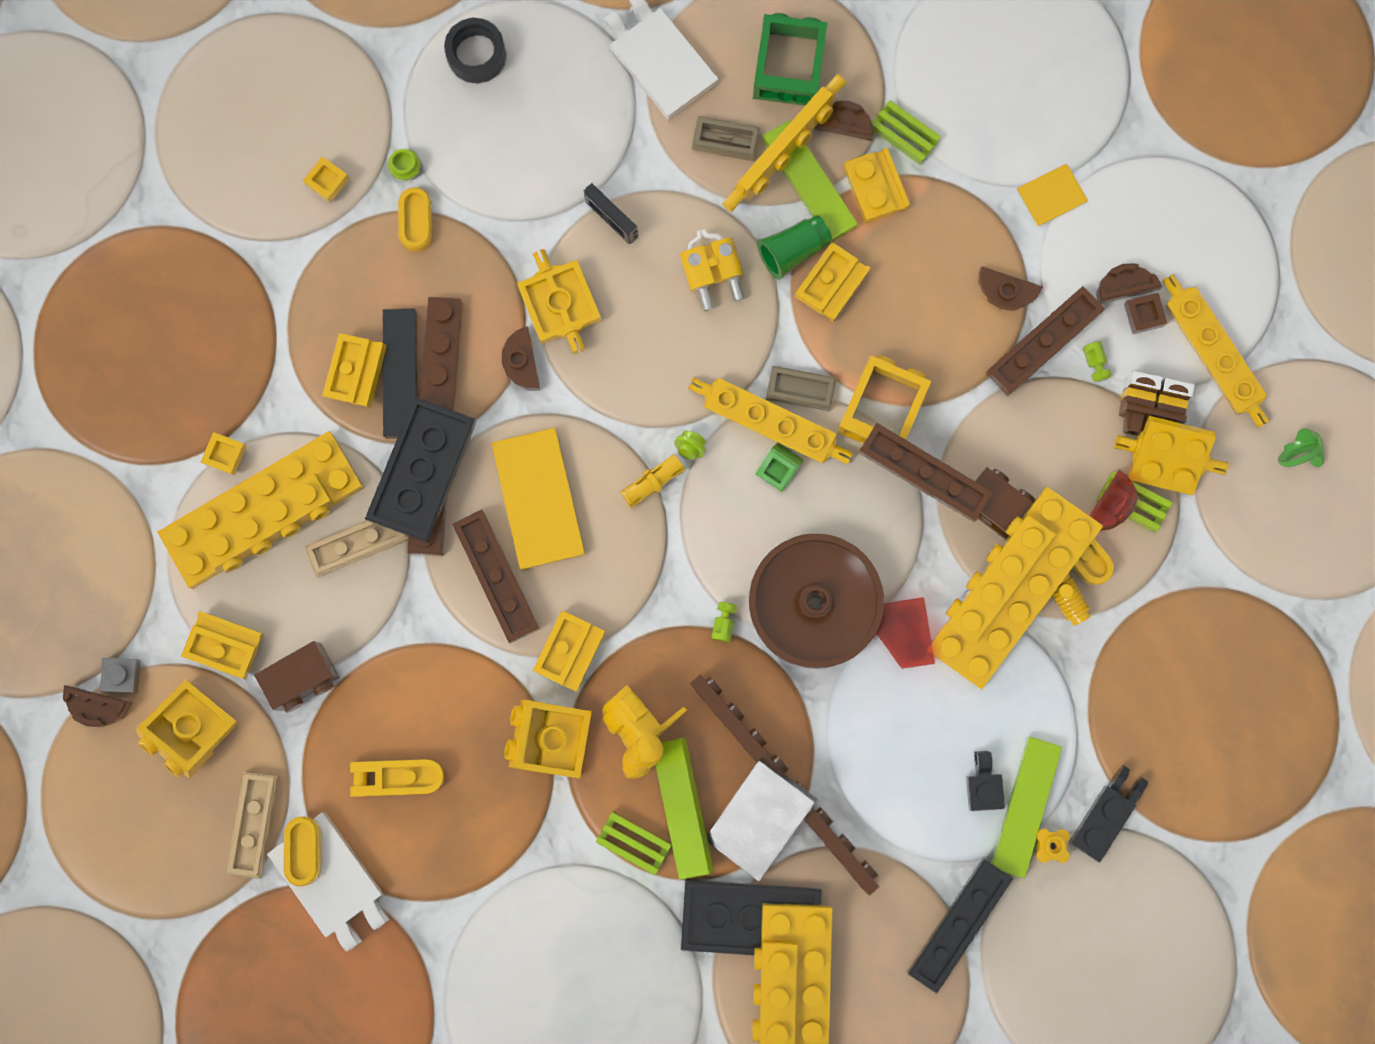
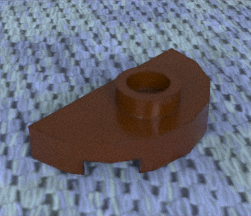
M835 101L832 107L833 112L827 121L823 124L818 123L813 128L873 141L874 129L870 116L861 105L851 101Z
M1121 264L1112 268L1100 281L1096 296L1097 301L1100 304L1158 291L1163 286L1157 275L1151 274L1148 270L1139 267L1138 264Z
M982 266L979 270L978 283L981 286L982 292L988 298L987 301L999 309L1014 311L1025 307L1036 300L1043 286Z
M526 326L516 330L506 340L502 349V365L507 377L516 385L528 391H541L529 327Z
M64 685L63 701L66 702L68 711L75 721L85 726L105 727L114 724L127 713L132 704L130 701Z

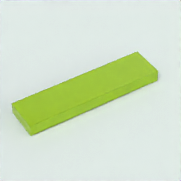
M791 120L763 135L762 140L767 148L791 123ZM805 144L802 148L797 147L790 154L791 159L782 171L811 216L819 215L824 220L832 235L830 243L856 229L858 223L807 145Z
M686 737L661 742L663 754L656 764V770L679 880L714 873Z
M1027 737L991 862L1004 872L1024 879L1036 842V833L1040 828L1062 751L1061 746L1033 737Z

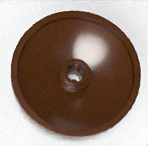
M827 534L799 535L777 545L763 558L757 567L749 590L750 618L761 641L780 659L803 668L824 669L834 667L858 655L875 636L884 611L883 587L872 562L860 549L850 542ZM812 597L818 598L821 602L820 607L814 609L812 605H809V599Z

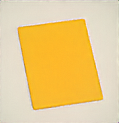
M1067 164L1017 188L1038 226L1088 202Z

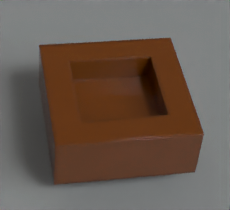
M1159 293L1130 299L1124 303L1132 334L1162 328L1168 324Z

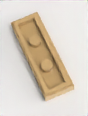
M366 520L304 547L314 573L319 578L408 541L409 536Z
M243 771L225 874L257 879L262 878L279 776Z

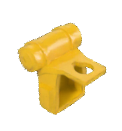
M628 685L604 705L602 709L604 723L612 735L617 734L627 748L622 757V771L625 773V777L629 779L641 778L647 775L650 769L659 762L663 754V745L658 736L681 718L687 711L685 707H682L665 723L660 725Z

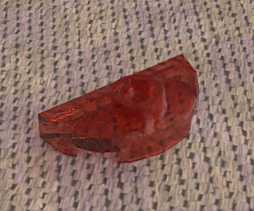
M1119 470L1089 516L1103 525L1100 531L1115 528L1133 513L1137 503V489L1128 475Z

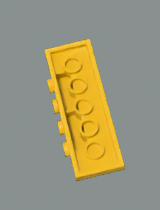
M328 431L162 528L157 533L188 588L194 589L223 571L228 573L236 570L243 565L242 560L252 554L257 556L268 551L272 547L271 543L281 537L284 539L297 534L301 530L300 526L309 520L318 521L330 513L329 509L364 489V486L333 433Z
M1045 486L1021 519L1019 516H1016L1005 532L1009 537L1004 544L1000 546L997 543L985 558L989 564L982 574L976 571L965 586L969 591L962 601L956 598L945 613L949 617L926 650L982 690L1102 529L1103 525Z
M762 903L761 948H755L754 970H760V984L754 983L753 1005H759V1019L752 1020V1041H758V1044H829L832 906Z

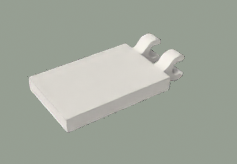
M629 0V3L632 5L630 11L640 23L627 31L615 12L604 18L607 24L605 29L615 40L610 44V49L669 121L718 84V78L661 8L652 13L645 0Z
M322 812L314 818L321 830V872L315 882L307 886H295L288 882L284 875V841L267 855L325 938L335 932L339 943L347 952L362 942L360 936L349 923L352 918L363 911L368 923L374 930L383 926L390 919L376 901L384 893L328 814Z

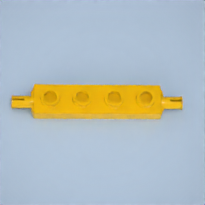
M836 74L826 87L822 86L737 182L734 191L722 202V205L729 212L732 213L743 199L750 201L755 194L757 196L761 195L770 183L769 178L775 171L781 172L787 166L791 159L790 154L797 147L802 148L809 141L813 128L818 123L823 124L827 121L833 112L834 96L846 85V81L842 76Z
M1175 274L1166 277L1162 282L1172 295V298L1166 304V308L1235 414L1248 412L1257 428L1270 422L1260 407L1267 394L1197 287L1183 289Z
M693 377L691 382L701 386L702 389L690 384L688 390H692L705 397V408L822 464L829 457H832L848 465L850 459L838 453L851 458L853 452L836 445V433L720 378H717L710 385Z

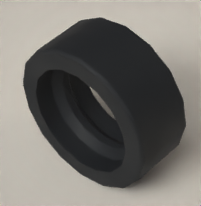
M476 17L463 19L453 25L445 37L444 50L449 67L458 78L465 82L476 84L488 82L499 75L505 66L507 53L502 34L495 24L486 19ZM484 36L493 43L494 53L492 57L485 63L477 66L463 64L457 55V48L460 43L468 37Z

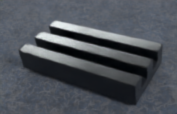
M590 183L584 189L586 204L628 244H632L639 237L637 225L593 183Z

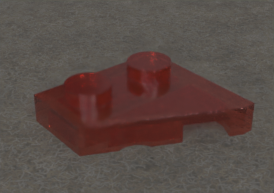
M925 598L884 603L882 620L876 634L901 669L935 664Z

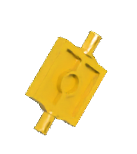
M540 249L539 251L544 262L541 261L538 251L533 253L539 271L532 277L518 282L517 286L541 345L557 338L567 337L572 353L578 354L575 341L580 352L586 349L579 332L587 326L602 321L577 259L563 265L551 266L546 250Z
M1148 417L1144 430L1136 440L1117 435L1116 440H1114V449L1132 452V462L1127 473L1129 480L1192 496L1199 479L1206 471L1225 476L1226 470L1228 471L1229 462L1210 458V452L1216 439L1214 431L1157 417Z

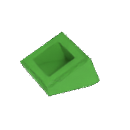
M776 443L755 475L783 492L804 460L781 444Z

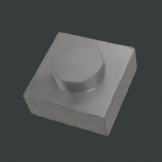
M103 658L100 692L138 693L140 660Z

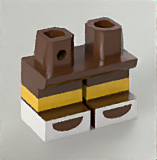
M1132 371L1124 378L1119 416L1124 417L1123 433L1139 436L1144 430L1149 416L1181 424L1186 423L1187 415L1185 414L1189 399L1193 395L1195 384L1168 378L1162 381V377Z

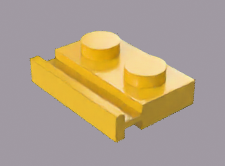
M887 147L880 152H872L844 162L843 169L865 224L888 217L898 211L909 209L910 203Z
M831 242L796 291L795 298L819 314L825 315L831 322H834L870 272L871 267L863 265L857 258Z
M339 333L322 396L371 408L387 345L382 342H374Z
M561 610L532 671L578 692L606 631Z
M199 611L197 614L198 619L191 629L181 657L247 680L259 649V643L263 639L264 634Z

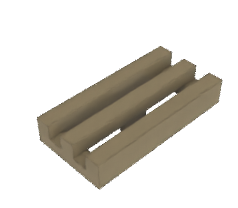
M698 116L692 150L754 161L760 127ZM702 127L752 136V140L702 131ZM700 139H702V140H708V141H713V142H718V143L729 144V145H735V146H740V147H746V148H750V149H744V148L733 147V146H728V145H722V144H717V143H712V142H706V141H701Z

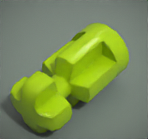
M1098 341L1084 346L1082 349L1088 367L1095 368L1096 370L1091 375L1094 382H1101L1109 379L1112 374L1110 370L1103 368V365L1108 361L1102 342Z
M719 602L717 610L721 611L722 615L721 617H715L711 639L730 643L734 621L729 619L730 614L736 613L737 606L728 602Z

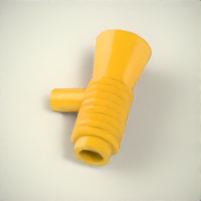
M1068 573L1052 596L1056 604L1059 605L1058 607L1061 609L1060 611L1063 613L1065 620L1070 621L1075 626L1091 617L1088 612L1090 607L1087 606L1088 603L1085 602V598L1080 594L1079 587L1076 586V582Z

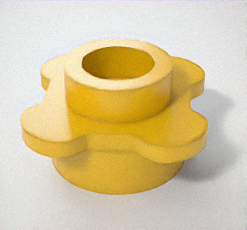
M1042 828L1036 833V857L1040 862L1047 863L1049 860H1057L1059 863H1066L1069 860L1070 854L1067 851V841L1070 839L1068 831L1059 829L1057 832H1052ZM1054 842L1056 847L1051 849L1050 844Z

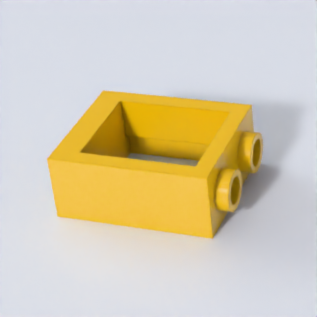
M870 355L837 433L864 444L874 428L869 424L852 418L872 371L918 390L899 433V436L906 440L931 381L925 379L926 375L916 369L908 368L904 370L895 366L896 363L888 357L878 355L876 358Z

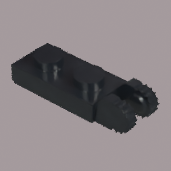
M1124 765L1117 770L1109 784L1102 788L1069 840L1071 845L1099 863L1136 807L1135 803L1140 799L1148 785V781L1141 777L1134 782L1126 797L1117 793L1116 791L1129 776L1130 769Z

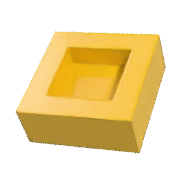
M322 156L302 181L308 188L331 203L350 178L344 171Z
M213 432L201 463L235 476L247 445Z

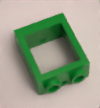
M783 13L764 14L753 99L806 106L818 92L828 22H822L814 17L792 18ZM770 34L817 40L811 81L764 75Z

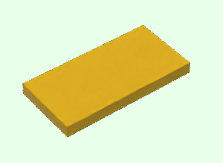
M555 427L492 442L491 445L520 570L584 556L583 542Z

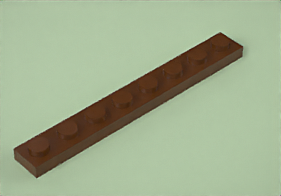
M428 297L420 399L454 411L462 300L461 298ZM447 498L429 543L409 536L407 550L409 555L442 557Z
M700 674L690 682L692 688L756 764L763 758L783 774L789 770L776 754L770 757L762 747L767 743L754 728L748 731L740 722L745 717L733 702L726 705L718 696L723 691L711 676L705 680ZM798 780L795 782L803 789H805V787ZM812 807L804 821L863 891L870 896L880 887L874 881L879 875L866 860L862 863L858 862L852 854L856 848L843 833L838 837L829 827L833 821L821 807L817 810Z

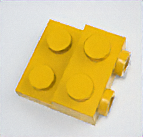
M185 680L136 728L140 738L137 743L150 756L157 752L166 759L163 765L174 776L179 777L181 774H184L190 779L213 755L215 747L237 726V721Z
M520 700L519 706L515 705L513 707L510 717V724L515 726L513 740L508 739L505 746L504 758L509 760L508 767L580 779L592 711L530 700Z

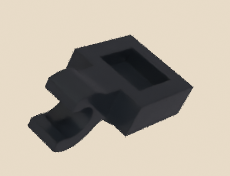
M988 751L974 752L976 775L966 776L969 811L1005 809L1002 774H992V753Z

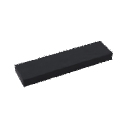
M415 308L383 309V343L387 345L383 360V437L385 439L398 438L414 397H417V311Z
M982 858L908 969V975L937 994L1013 878L985 858Z

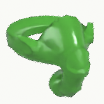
M1302 428L1298 431L1295 442L1284 446V451L1278 457L1280 466L1294 467L1310 461L1313 466L1321 467L1324 464L1323 439L1317 432H1313L1308 428ZM1311 451L1302 457L1291 460L1293 457L1301 453Z

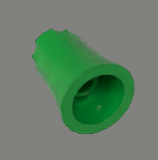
M815 215L808 220L803 219L776 234L757 240V248L768 271L776 279L781 280L793 268L820 252L825 245L830 243L832 235L824 220L819 215Z

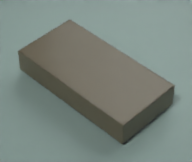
M772 365L766 399L830 412L836 378Z

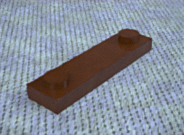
M1082 286L989 368L986 374L1009 396L1094 321L1105 308Z
M879 423L875 424L858 452L972 522L978 519L993 494L989 489Z
M479 510L453 523L452 525L508 643L511 644L540 630L484 511Z

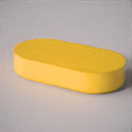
M418 187L404 190L398 200L399 239L403 246L411 252H421L427 249L432 242V203L427 192Z
M300 816L290 820L284 830V875L292 885L307 886L315 882L321 872V830L319 824L313 818Z

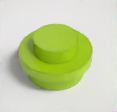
M398 149L390 156L388 169L397 180L408 181L419 173L420 160L412 150Z
M683 431L674 441V445L678 449L677 452L686 459L702 458L706 453V440L693 431Z

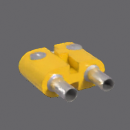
M706 229L697 231V237L690 241L688 250L681 252L679 256L690 291L698 292L703 311L714 308L708 287L718 283H729L734 302L745 299L739 278L744 276V272L733 238L722 239L719 234H708ZM702 234L706 238L717 239V241L711 242L709 245L693 248V245L701 240Z

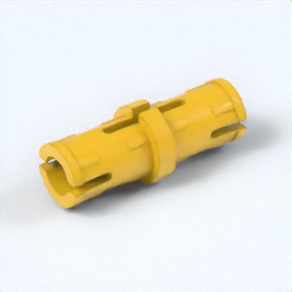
M672 454L651 470L647 468L642 472L643 476L621 490L620 493L632 509L654 492L657 494L661 492L665 484L683 473L685 469L679 459Z

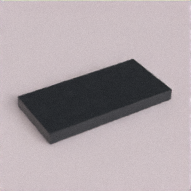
M414 397L365 520L429 543L477 420Z
M685 880L681 951L754 955L755 948H761L762 903L821 905L822 889Z

